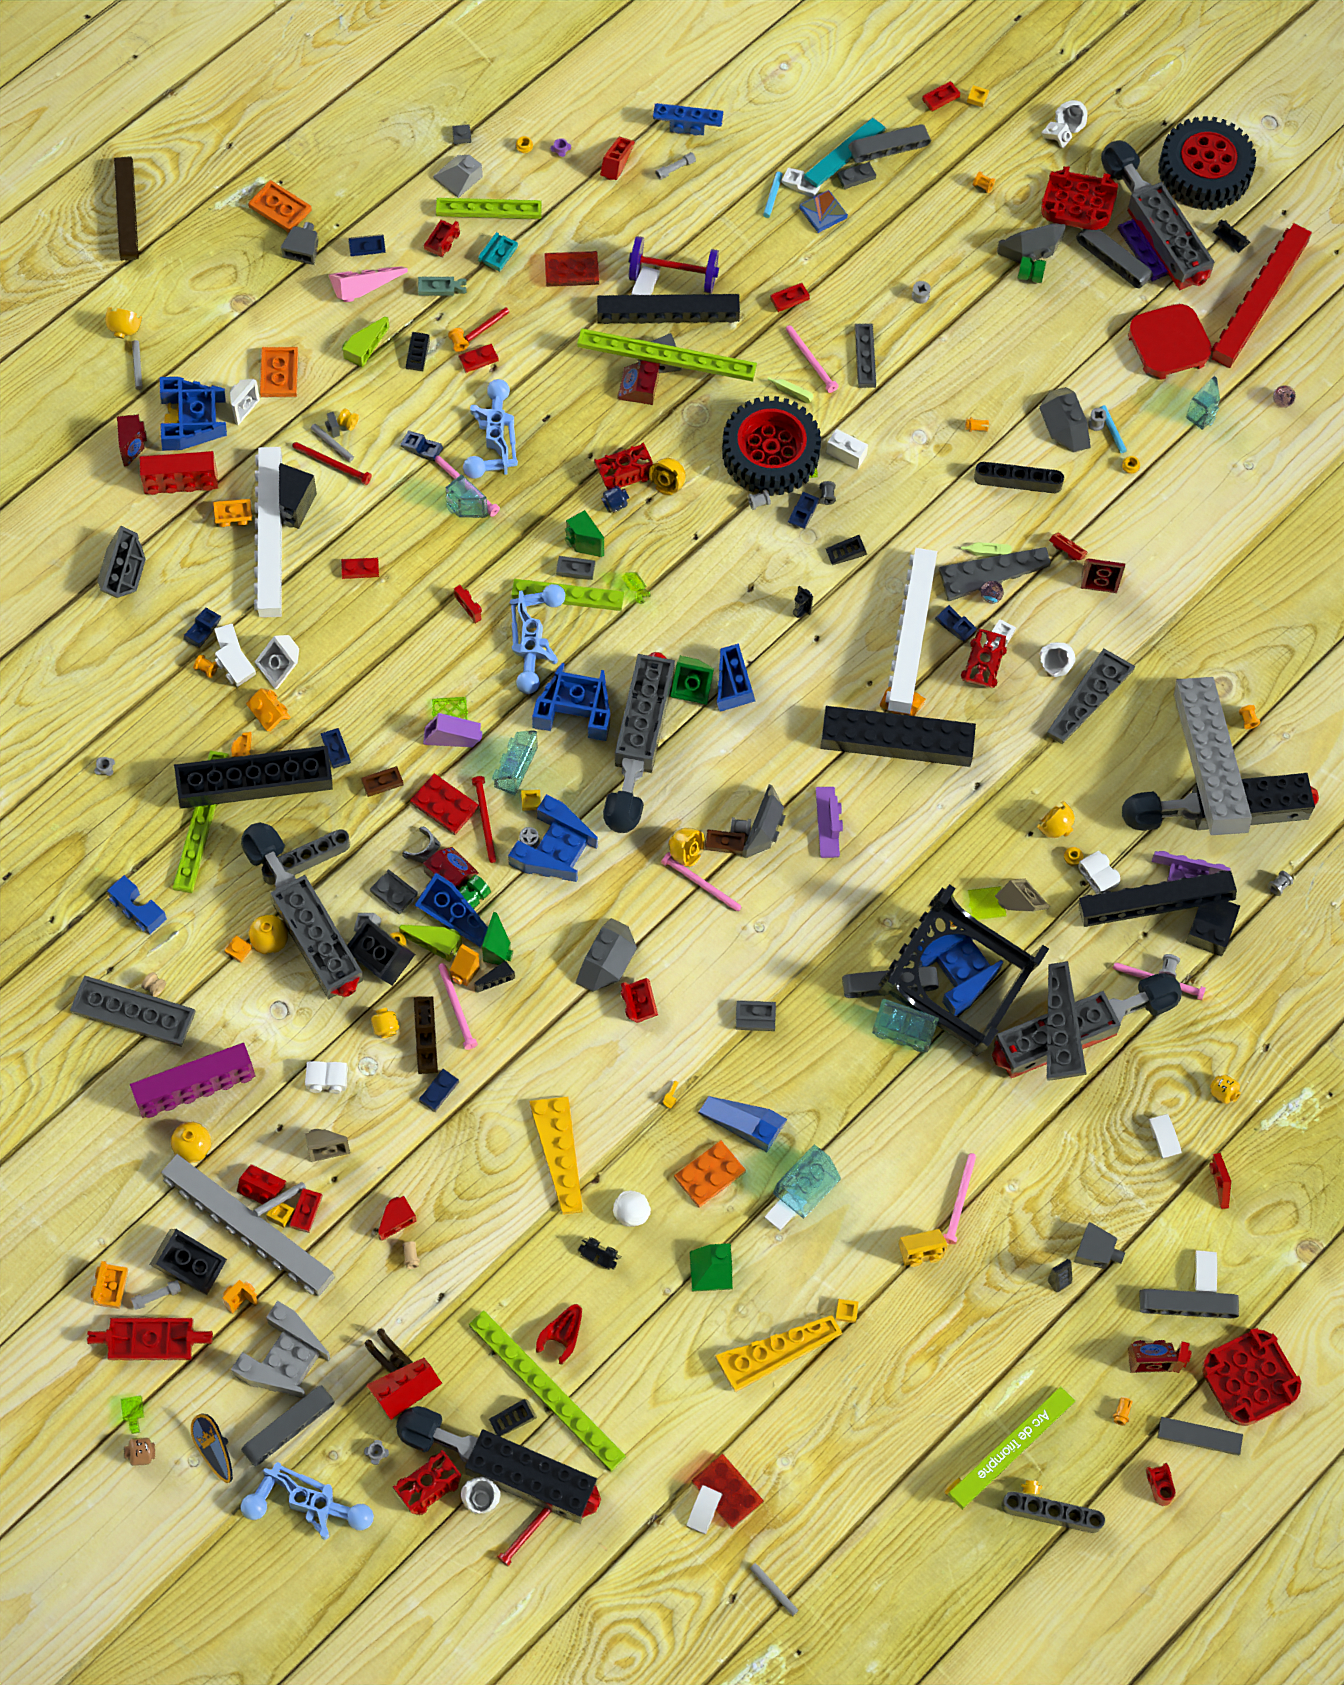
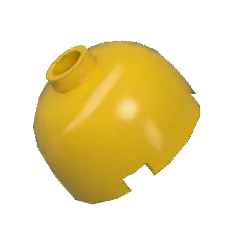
M109 307L106 311L105 322L107 328L114 333L115 337L124 339L125 336H131L139 330L142 316L137 318V314L120 308L112 311V307Z
M663 458L650 467L649 478L651 482L654 481L657 485L655 488L665 495H672L684 485L686 473L683 466L677 460Z
M1065 801L1060 802L1062 804L1061 807L1056 805L1042 818L1041 821L1044 822L1042 826L1037 825V828L1047 837L1059 838L1062 835L1067 837L1073 831L1072 825L1074 824L1075 815Z
M681 828L675 832L669 839L671 857L681 865L688 867L695 865L701 855H697L700 848L704 849V834L694 828Z
M274 915L259 916L252 922L249 928L250 943L257 952L262 954L279 952L288 941V931L284 922Z
M185 1122L173 1131L171 1148L175 1156L178 1154L187 1162L196 1163L204 1159L211 1149V1137L208 1130L200 1123Z

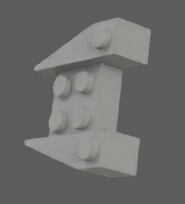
M277 1301L266 1319L270 1326L279 1330L282 1334L262 1363L242 1352L231 1368L233 1376L252 1387L265 1388L269 1391H278L304 1398L306 1396L304 1389L299 1386L318 1357L321 1356L328 1361L331 1358L329 1352L298 1314Z

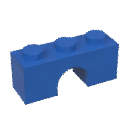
M125 875L107 890L110 903L115 907L119 906L125 917L129 920L132 918L136 922L135 925L142 932L146 931L151 934L167 920L165 912L152 900L143 906L133 904L140 893L138 887Z

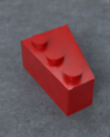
M423 1357L366 1386L389 1419L392 1420L439 1387L442 1382L432 1366Z

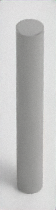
M134 340L132 341L135 389L141 390L143 386L139 341Z
M316 424L312 425L311 430L347 461L351 462L354 459L352 454Z
M300 1182L254 1209V1215L258 1217L298 1194L303 1188L306 1189L305 1184Z
M756 1563L750 1567V1570L787 1611L794 1616L799 1611Z

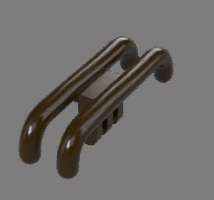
M383 1328L377 1330V1335L393 1353L390 1356V1361L376 1348L372 1340L368 1339L365 1341L367 1350L389 1373L413 1363L389 1338Z

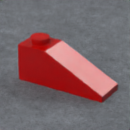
M619 136L603 157L600 175L608 180H617L622 174L635 141Z

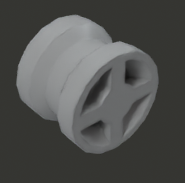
M925 281L916 282L913 286L912 299L919 304L926 303L930 296V285Z
M532 827L522 829L519 835L520 841L535 849L539 843L538 832Z

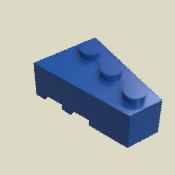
M739 643L721 648L717 705L720 712L755 702Z

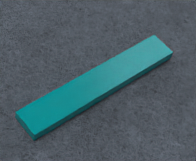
M871 118L805 173L804 179L818 188L853 158L848 147L851 142L882 134L886 127L876 119Z

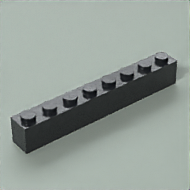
M739 294L597 295V322L603 324H661L667 322L733 323L739 322L740 319Z
M1219 871L1209 875L1201 874L1192 878H1180L1170 882L1163 881L1159 884L1142 885L1131 889L1124 888L1114 892L1107 891L1097 895H1086L1079 898V911L1083 926L1088 927L1236 900L1237 889L1232 872Z

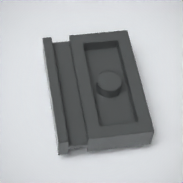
M389 869L370 888L372 894L399 915L412 902V899L418 895L415 889Z
M736 1002V1030L775 1031L776 1002Z

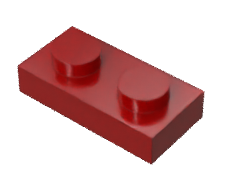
M949 81L923 95L922 101L933 112L959 98L960 91Z
M799 283L771 294L770 300L777 312L810 300V295L803 283Z
M492 343L458 355L465 373L499 361Z
M1059 532L1053 534L1049 540L1056 549L1068 553V557L1075 561L1084 559L1088 553Z
M378 557L341 559L342 579L379 577Z
M461 585L454 588V597L475 624L482 620L480 605L477 602H473L471 594L467 589L464 590Z
M305 1188L302 1189L290 1228L310 1233L323 1197L322 1193Z
M1182 1341L1175 1351L1178 1362L1172 1369V1372L1179 1373L1182 1368H1186L1187 1362H1190L1192 1351L1189 1350L1190 1343Z

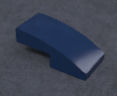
M409 430L400 444L401 447L411 453L434 462L435 457L439 456L443 449L441 443L427 440L423 434Z
M802 492L788 523L805 529L815 512L820 498Z
M950 605L935 618L946 630L962 641H965L977 629L965 616L961 617Z
M205 608L195 618V624L184 634V640L200 648L216 628L221 615Z

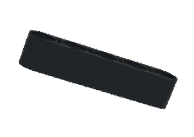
M980 462L976 465L974 480L977 484L1058 493L1063 486L1064 474L1061 471Z

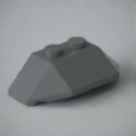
M1049 224L1019 232L1008 237L1006 240H1000L997 253L1020 264L1022 256L1030 257L1033 261L1049 258L1054 255L1059 246L1066 226L1065 224Z
M1067 387L1050 391L1039 409L1051 438L1069 448L1072 452L1089 449L1091 445L1088 424L1076 393Z
M123 526L118 528L107 547L97 581L100 591L115 598L137 591L146 561L142 546L138 540V533Z
M769 784L743 849L742 857L744 858L771 848L773 842H777L780 833L777 830L779 825L783 826L786 815H783L784 806L773 785Z
M612 918L602 926L583 961L576 984L594 992L599 988L620 981L637 950L629 926Z

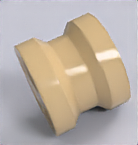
M152 972L143 980L141 987L144 990L150 991V995L156 997L165 988L166 981L159 979L157 974Z

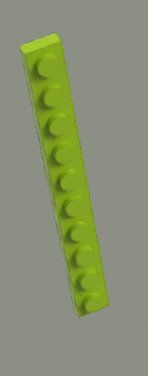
M582 328L577 342V347L752 382L757 368V363Z
M484 1310L469 1323L471 1329L610 1472L626 1458V1455Z

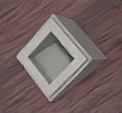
M358 913L354 931L357 932L367 918L380 927L381 918L375 913Z

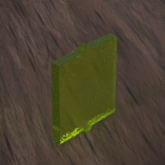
M1001 886L968 890L970 902L968 907L971 908L972 917L976 920L1006 917V910L999 905V900L995 897L1001 890Z

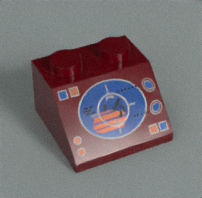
M640 361L624 367L618 400L653 405L659 379L660 363Z
M139 414L117 416L119 450L124 467L128 466L145 449L144 442H147L144 421H140Z
M453 847L437 851L423 863L424 873L430 879H432L435 873H438L452 882L457 889L463 885L465 886L466 882L473 875L479 874Z
M1143 1340L1134 1341L1128 1348L1130 1373L1171 1372L1178 1362L1172 1342L1166 1343L1165 1340H1156L1154 1343H1146Z

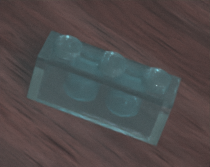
M535 730L516 732L514 738H510L507 746L509 749L506 754L503 753L500 760L501 766L499 770H495L492 777L495 788L516 796L538 749L537 731Z
M882 999L872 1033L878 1038L893 1040L898 1045L913 1047L918 1052H928L939 1018Z
M814 1144L777 1182L773 1194L804 1219L841 1180V1177L830 1156Z

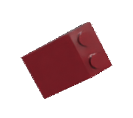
M1086 559L1082 569L1080 588L1117 593L1126 563Z

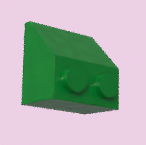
M585 510L566 520L565 540L569 547H573L578 553L597 557L604 556V536Z

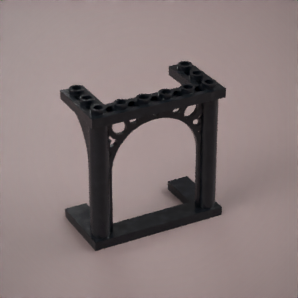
M949 884L946 888L942 887L929 904L931 909L928 913L925 911L919 919L921 922L919 928L914 927L909 937L911 940L909 944L904 943L900 949V958L898 961L894 959L888 968L889 971L878 984L881 987L878 992L883 996L888 993L971 1047V1053L978 1056L991 1044L999 1031L996 1028L1030 973L1040 965L1049 948L1042 945L1030 955L968 914L953 896L956 888ZM938 918L942 919L945 923V930L943 932L938 931L935 922ZM950 921L953 923L952 925L957 926L955 930L950 929ZM931 929L934 932L933 937H929L927 935V933H930ZM946 935L968 936L1021 969L982 1033L937 1005L927 996L922 988L919 979L921 956L928 945L940 937ZM921 946L922 951H919L917 947ZM909 961L914 962L913 968H904V966L910 964ZM910 972L914 975V979L911 982H903L901 975ZM913 985H916V986H917V991L915 992V991L913 990V988H911V990H910V989H908L907 987H911V986H913Z

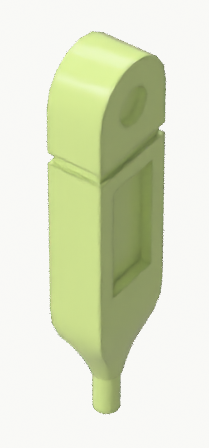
M768 378L780 391L805 403H810L814 397L811 392L803 390V388L786 380Z
M976 542L967 547L961 546V550L970 551L976 556L994 557L1011 554L1012 552L1011 546L1007 544Z

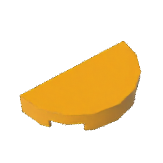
M252 732L243 733L242 736L233 741L231 747L232 757L251 755Z

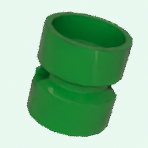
M1022 256L1017 279L1027 281L1030 278L1032 282L1042 284L1047 261L1039 259L1033 261L1030 257Z
M473 875L466 882L467 886L463 885L458 889L473 909L480 904L479 900H484L491 893L490 887L478 875Z

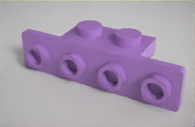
M816 787L820 857L838 858L840 856L839 833L843 831V821L839 820L842 806L841 803H838L837 796H835V787Z
M1155 851L1152 857V862L1170 866L1168 882L1180 878L1197 877L1201 874L1209 875L1219 871H1230L1231 869L1223 864H1211L1202 859H1189L1184 855H1171L1166 851Z

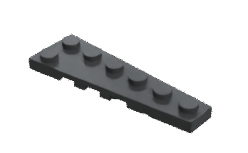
M1043 547L940 566L939 572L947 600L952 601L969 595L970 592L981 591L990 585H998L1010 578L1015 579L1024 574L1049 567L1051 561L1047 548Z
M1103 648L1046 735L1063 744L1134 671L1135 666Z
M1068 961L1048 964V1081L1087 1075Z

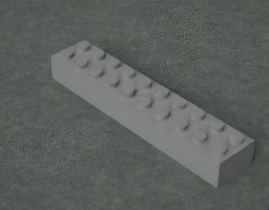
M1214 677L1176 679L1174 697L1210 835L1249 833L1252 816Z

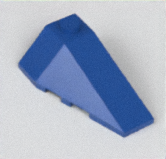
M435 873L416 901L415 906L481 947L488 926L454 884L438 873Z
M708 1096L699 1111V1114L765 1152H768L787 1121L785 1117L771 1109Z

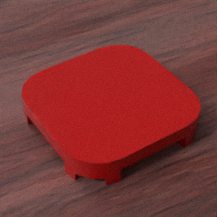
M1063 166V170L1052 171L1049 175V181L1041 205V214L1046 220L1089 230L1102 229L1108 225L1118 191V183L1110 179L1109 174L1104 173L1103 178L1069 172V166Z
M1173 304L1139 314L1133 318L1129 327L1128 338L1132 340L1144 365L1143 371L1146 374L1149 373L1159 377V380L1166 379L1169 374L1193 367L1200 369L1209 360L1212 350L1211 343L1196 312L1187 305Z
M1258 1328L1252 1329L1248 1333L1218 1348L1212 1349L1203 1361L1202 1372L1205 1380L1225 1415L1237 1425L1248 1426L1255 1424L1289 1407L1297 1400L1301 1392L1302 1381L1300 1376L1295 1374L1277 1343L1278 1338L1274 1333L1271 1334Z

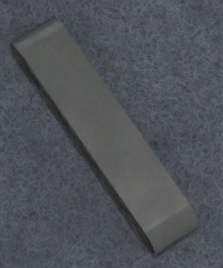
M921 124L858 139L851 142L848 147L854 161L861 163L923 148L931 143V138L925 125Z
M1083 229L1077 234L1076 239L1081 246L1134 287L1140 289L1153 277L1149 267L1100 229Z
M339 829L277 858L285 872L296 875L346 852L350 848L349 834L347 831ZM345 839V842L338 843L337 840ZM321 847L328 848L326 851L319 850ZM310 855V858L302 859V856ZM266 863L263 864L261 871L264 881L270 885L275 884L276 879L274 876L267 875L270 871ZM286 863L293 864L291 867L284 866Z
M932 966L919 967V979L923 990L933 991L938 989L939 983L936 968ZM889 970L844 975L842 977L844 996L846 998L882 996L878 992L881 988L878 984ZM910 972L901 975L903 982H911L914 979V975ZM913 985V986H911V987H907V988L910 989V990H911V988H913V990H914L915 992L917 991V986H916V985Z
M1142 1289L1139 1291V1311L1146 1314L1233 1319L1239 1317V1296L1226 1293Z
M322 1385L318 1386L248 1441L241 1451L253 1466L261 1464L330 1409L335 1403L334 1399Z
M1009 1492L1002 1501V1509L1009 1515L1088 1533L1099 1532L1105 1524L1104 1514L1098 1510L1028 1494ZM1014 1499L1017 1502V1507H1010L1007 1504V1500ZM1030 1503L1035 1504L1038 1511L1031 1512L1027 1505ZM1048 1509H1056L1058 1512V1516H1051L1048 1512ZM1069 1513L1077 1514L1079 1521H1072L1069 1518ZM1089 1518H1097L1099 1526H1093Z

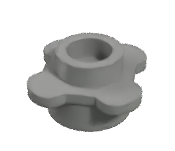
M107 757L98 758L96 760L97 768L94 770L95 774L111 776L113 774L112 768L115 764L114 759Z
M375 1440L374 1443L364 1449V1454L370 1457L372 1464L377 1465L382 1458L388 1457L389 1451L383 1447L380 1440Z

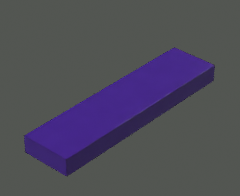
M1134 219L1118 225V231L1136 258L1151 269L1153 273L1151 281L1167 276V269Z

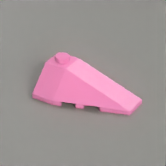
M398 266L379 268L378 272L368 269L362 270L361 274L347 271L329 274V278L337 298L342 299L343 302H352L354 298L371 292L405 274L408 270L405 267Z

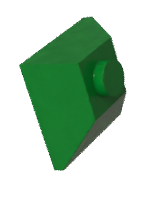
M680 655L676 664L671 697L707 705L714 668L699 659Z
M493 912L482 945V955L484 962L500 965L504 961L511 962L513 950H511V942L498 914Z
M731 1243L710 1244L689 1252L692 1292L733 1289Z

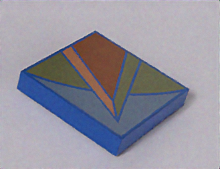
M829 190L799 205V209L818 233L848 217V214Z

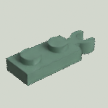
M418 277V296H454V291L465 294L466 287H461V285H467V282L464 278L454 281V277Z

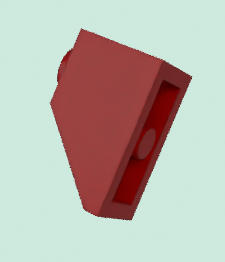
M405 1196L395 1197L386 1205L378 1231L381 1241L417 1222L416 1215Z

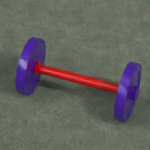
M636 236L632 252L629 255V280H637L641 265L644 263L705 274L704 293L712 294L715 278H718L719 267H717L719 250L711 249L706 267L645 257L643 256L644 237Z

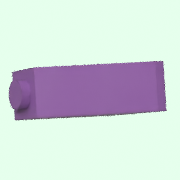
M438 713L425 726L423 744L473 747L482 738V731H480L481 723Z

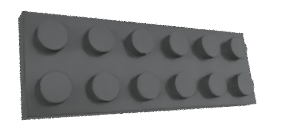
M85 975L70 1008V1012L180 1047L184 1043L196 1013L193 1008Z

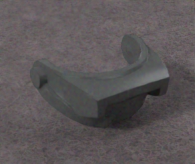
M423 826L419 830L429 837V845L418 853L403 851L402 856L404 858L424 863L441 846L429 829Z

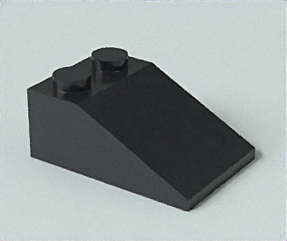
M1227 901L1199 906L1186 943L1223 956L1233 931L1240 905Z
M368 918L347 945L355 959L378 978L392 986L415 956V953Z
M175 1228L168 1231L149 1265L207 1295L227 1259Z

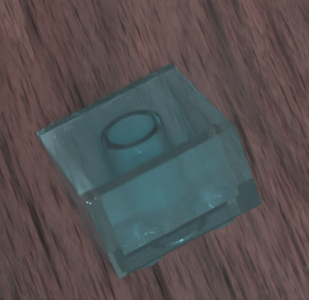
M1214 376L1192 398L1186 415L1188 420L1202 430L1207 425L1211 426L1216 420L1215 415L1219 410L1220 395L1217 377Z
M462 474L445 487L446 507L451 513H455L458 517L486 518L488 516L487 497Z

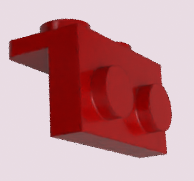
M440 220L425 242L424 249L443 257L446 252L450 251L454 239H457L460 235L459 222L455 221L452 225L444 220Z
M648 978L631 984L621 983V996L626 1003L625 1013L629 1019L639 1023L658 1016Z
M251 1164L239 1178L237 1192L263 1205L279 1195L285 1187L286 1181Z

